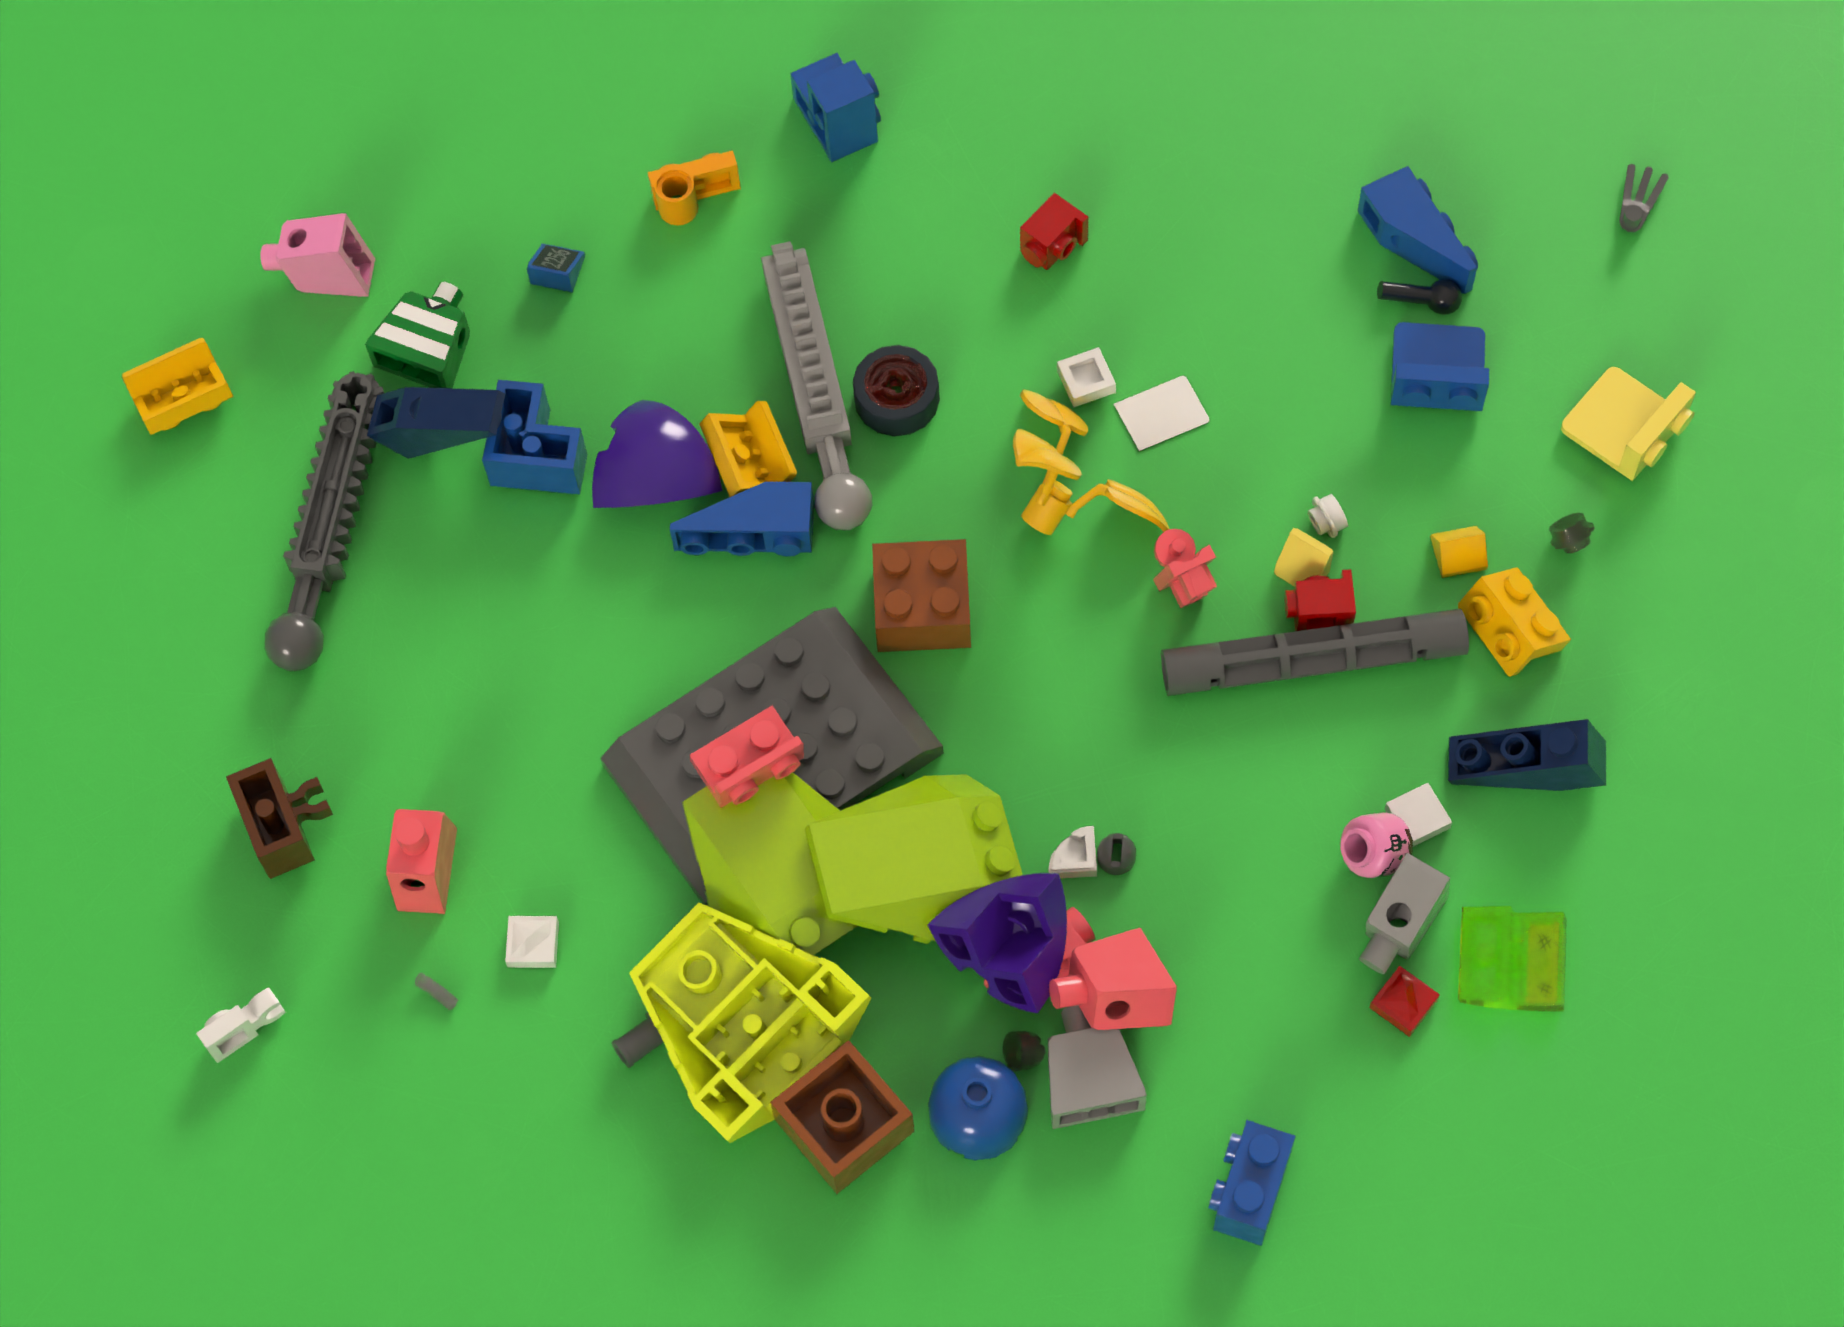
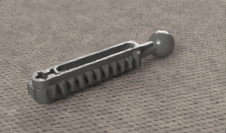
M354 371L349 372L339 381L333 383L334 389L332 394L328 395L331 409L324 411L323 414L327 425L320 426L319 429L323 441L316 442L315 444L319 457L311 459L315 473L307 474L306 477L311 489H306L302 492L307 505L298 507L299 515L303 521L294 522L293 527L298 537L290 539L289 544L292 550L284 552L283 555L289 571L293 573L296 580L287 613L274 619L265 632L264 649L268 658L278 667L287 671L305 670L317 662L323 651L324 638L320 626L314 621L322 591L330 592L333 581L345 579L346 576L341 561L348 560L349 557L344 546L352 541L348 528L356 526L352 513L360 510L356 496L364 495V488L360 480L368 479L365 464L372 463L373 459L369 449L375 448L377 445L375 440L367 437V432L376 397L384 393L383 387H379L372 374L364 375Z

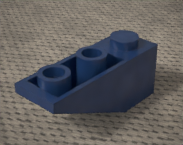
M404 387L383 393L376 397L367 437L410 459L495 436L502 421L501 411L506 394L500 390Z
M1588 719L1449 737L1448 781L1455 785L1553 791L1605 786L1606 741Z

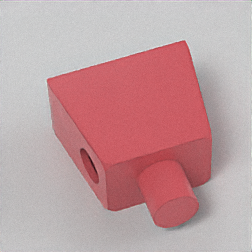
M397 809L394 813L386 876L397 911L445 914L457 827L444 812ZM419 880L424 883V886L412 887L411 883Z
M1141 928L1077 946L1071 952L1069 976L1050 980L1049 994L1053 1006L1056 1009L1078 1005L1089 1025L1096 1030L1161 1027L1172 1024L1177 986Z

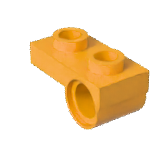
M733 150L721 154L710 153L701 159L678 165L668 164L658 170L647 172L656 211L659 210L661 218L666 223L676 226L687 224L695 218L698 212L697 200L741 189L738 166ZM675 195H682V197L680 198H671Z

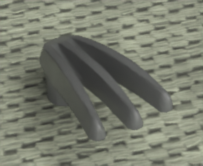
M1628 165L1620 215V225L1624 230L1636 232L1642 227L1669 178L1667 174L1661 175L1649 199L1643 204L1642 201L1653 169L1649 166L1645 168L1635 200H1631L1635 165Z

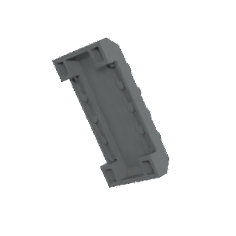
M836 607L814 611L618 737L601 757L603 767L702 904L708 906L705 895L706 890L682 806V801L706 786L690 762L689 755L773 705L793 737L799 736L804 744V758L800 760V766L793 773L840 811L855 805L900 774L906 779L944 754L943 745Z

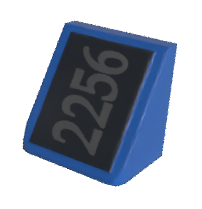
M542 243L527 266L530 284L573 293L585 258V252Z

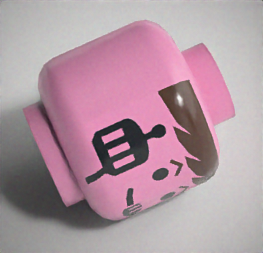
M1383 812L1366 814L1352 819L1344 827L1341 835L1340 850L1343 860L1350 871L1360 877L1375 878L1392 875L1396 872L1406 853L1412 855L1413 839L1408 826L1395 814Z

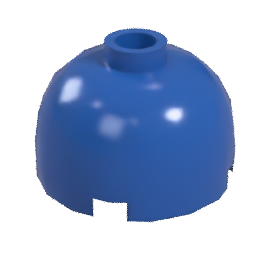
M982 1056L962 1058L946 1067L934 1082L928 1102L931 1129L940 1144L948 1150L950 1148L956 1153L963 1154L964 1158L971 1160L995 1158L1011 1149L1023 1131L1028 1116L1025 1090L1015 1073L1000 1061Z

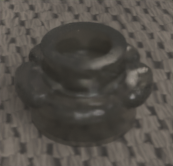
M1573 513L1564 516L1550 526L1549 531L1553 537L1550 543L1555 549H1564L1565 553L1577 552L1590 544L1591 540L1589 537L1595 529L1594 524L1591 522L1587 523L1583 513Z

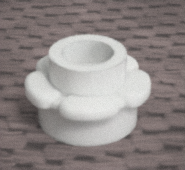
M1332 494L1321 499L1317 496L1313 497L1312 504L1314 508L1308 510V516L1314 529L1319 535L1327 532L1331 538H1335L1338 535V531L1348 527L1346 516L1340 504Z

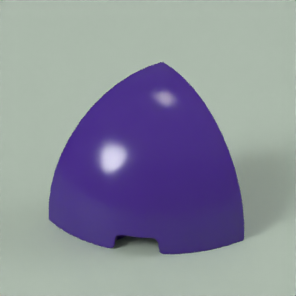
M641 400L632 404L612 422L610 427L615 431V434L608 449L598 452L593 471V508L661 504L723 491L713 455L697 429L676 410L662 403L650 400Z
M1059 873L1027 874L989 884L955 901L928 924L938 946L959 971L971 967L987 980L989 984L987 993L990 996L1012 1007L1028 1012L1038 1013L1050 996V980L1058 977L1063 961L1067 935V910Z

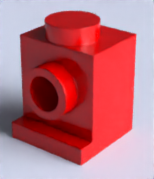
M1054 192L1020 227V251L1031 265L1037 268L1042 266L1048 270L1058 259H1066L1075 248L1076 243L1083 246L1088 241L1089 216Z
M1351 569L1342 570L1340 579H1330L1327 576L1316 575L1308 577L1304 581H1296L1294 590H1285L1286 618H1294L1295 631L1354 623L1356 606Z

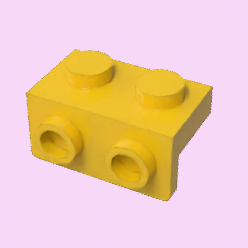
M198 338L122 374V379L150 435L161 430L172 429L181 421L202 411L213 410L220 406L222 402L234 397L204 338Z
M756 401L745 415L708 413L699 423L730 497L763 482H791L796 477V468L766 401Z
M1518 567L1480 577L1458 603V609H1462L1466 620L1509 677L1518 675L1532 659L1562 651L1572 640L1560 625L1557 616L1549 610L1534 590L1530 580L1522 574Z

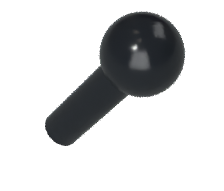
M1447 279L1438 280L1430 287L1380 281L1377 288L1378 299L1427 304L1432 311L1443 315L1455 312L1462 302V292L1459 286Z

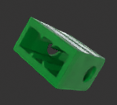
M440 282L432 298L412 291L405 293L365 343L373 367L430 388H453L470 336L465 313L457 308L463 298L461 290L450 283Z

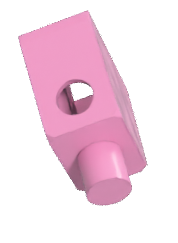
M346 213L288 220L282 225L279 243L264 244L260 253L261 264L265 271L283 270L296 290L300 292L368 297L375 257Z

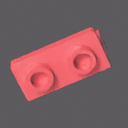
M772 705L689 756L690 762L722 808L730 802L738 805L747 801L758 792V785L773 776L778 780L793 773L800 766V760L804 758V744L799 736L793 737Z

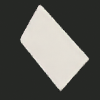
M1186 376L1177 377L1114 404L1139 451L1209 422V417Z

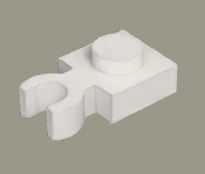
M266 988L255 995L248 1005L242 1009L236 1005L230 1010L226 1009L215 1013L206 1021L204 1028L196 1034L214 1060L219 1063L257 1037V1029L279 1019L285 1013V1010L270 988Z

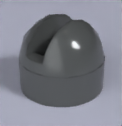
M1120 833L1106 836L1100 842L1097 850L1099 866L1105 872L1112 875H1122L1130 871L1136 860V848L1132 840L1127 835ZM1113 844L1122 845L1121 862L1111 861Z

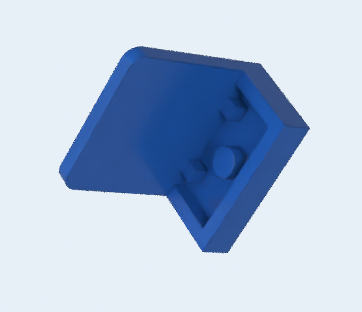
M1398 323L1394 328L1391 405L1482 411L1489 386V368H1484V330L1479 327Z

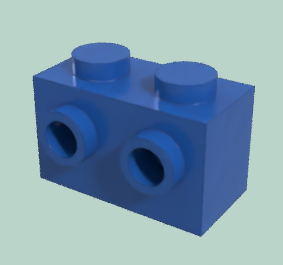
M1246 1120L1242 1135L1232 1133L1223 1161L1232 1164L1227 1182L1217 1179L1208 1209L1217 1211L1213 1230L1262 1246L1291 1156L1295 1135Z

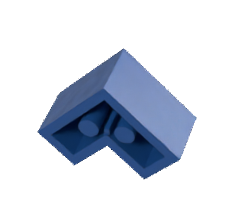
M835 53L790 73L793 99L831 163L878 142L877 123L881 122V117L875 104V99L879 97V91L871 74H863L855 60L844 64L838 53Z
M498 380L496 390L506 394L501 411L502 421L496 435L486 438L482 458L490 486L580 494L587 460V450L581 428L548 425L550 407L543 384Z

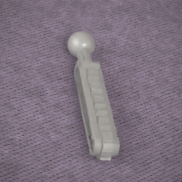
M791 241L771 245L773 255L761 257L765 282L807 454L817 452L824 478L816 491L814 508L824 524L835 530H851L862 525L872 508V494L863 479L850 473L844 446L852 445L851 431L805 248L793 250Z

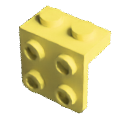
M1610 367L1564 418L1561 431L1574 442L1633 481L1646 465L1652 467L1656 464L1667 448L1666 442L1674 433L1679 436L1688 426L1694 416V412L1690 410L1696 392L1680 382L1671 394L1664 399L1620 368Z

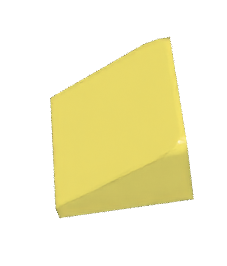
M1293 528L1275 565L1274 574L1294 587L1296 581H1304L1306 578L1316 575L1327 576L1331 568L1333 549L1300 529Z

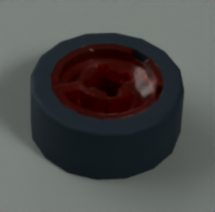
M902 345L881 347L869 353L856 368L853 378L856 412L864 424L877 433L890 436L912 434L925 427L935 416L940 401L937 370L930 359L915 348ZM893 386H900L902 387V392L896 393V391L891 388Z

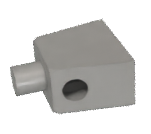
M1406 853L1366 921V935L1371 940L1359 957V960L1381 974L1386 973L1396 955L1408 960L1448 899L1450 877L1411 854ZM1400 919L1405 921L1407 925L1398 928L1392 926L1390 921Z
M1078 1005L1062 1010L1061 1015L1066 1033L1048 1038L1052 1128L1057 1129L1145 1111L1147 1097L1145 1087L1120 1030H1096L1092 1028Z

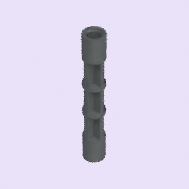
M1460 608L1161 650V666L1167 696L1208 691L1211 690L1212 686H1218L1219 689L1416 662L1417 658L1421 657L1423 660L1467 655L1469 651V637L1466 619Z

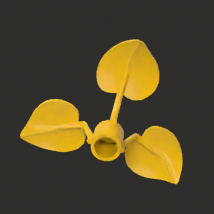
M1022 390L1020 397L1025 405L1040 417L1058 425L1061 433L1056 449L1047 441L1023 429H1018L1013 436L1016 466H1032L1047 470L1042 484H1040L1021 514L1022 519L1027 524L1043 534L1052 535L1065 515L1074 518L1081 507L1096 496L1102 495L1108 497L1124 509L1154 523L1161 528L1163 533L1166 530H1170L1164 516L1152 501L1138 491L1114 480L1108 479L1105 484H1097L1074 503H1071L1069 499L1073 494L1072 491L1056 481L1058 474L1074 480H1079L1082 476L1079 467L1073 461L1063 456L1071 431L1081 436H1086L1088 427L1085 421L1067 406L1033 391Z

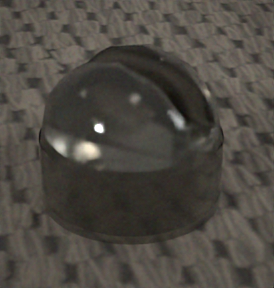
M1026 1030L1007 1033L1003 1041V1056L1009 1069L1012 1071L1030 1070L1043 1061L1046 1050L1040 1044L1041 1038L1036 1033Z

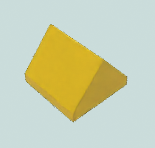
M1477 526L1431 534L1430 539L1442 578L1487 570L1486 535Z

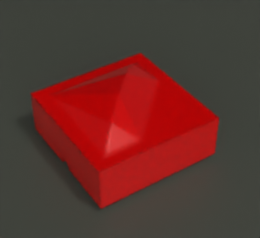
M1399 966L1371 1001L1369 1008L1410 1037L1436 1004L1440 994Z

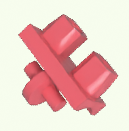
M1174 528L1166 530L1155 542V558L1165 568L1153 580L1159 591L1170 587L1181 609L1205 598L1208 592L1217 587L1207 567L1216 556L1210 545L1202 548L1195 555L1196 546L1193 538L1187 532Z

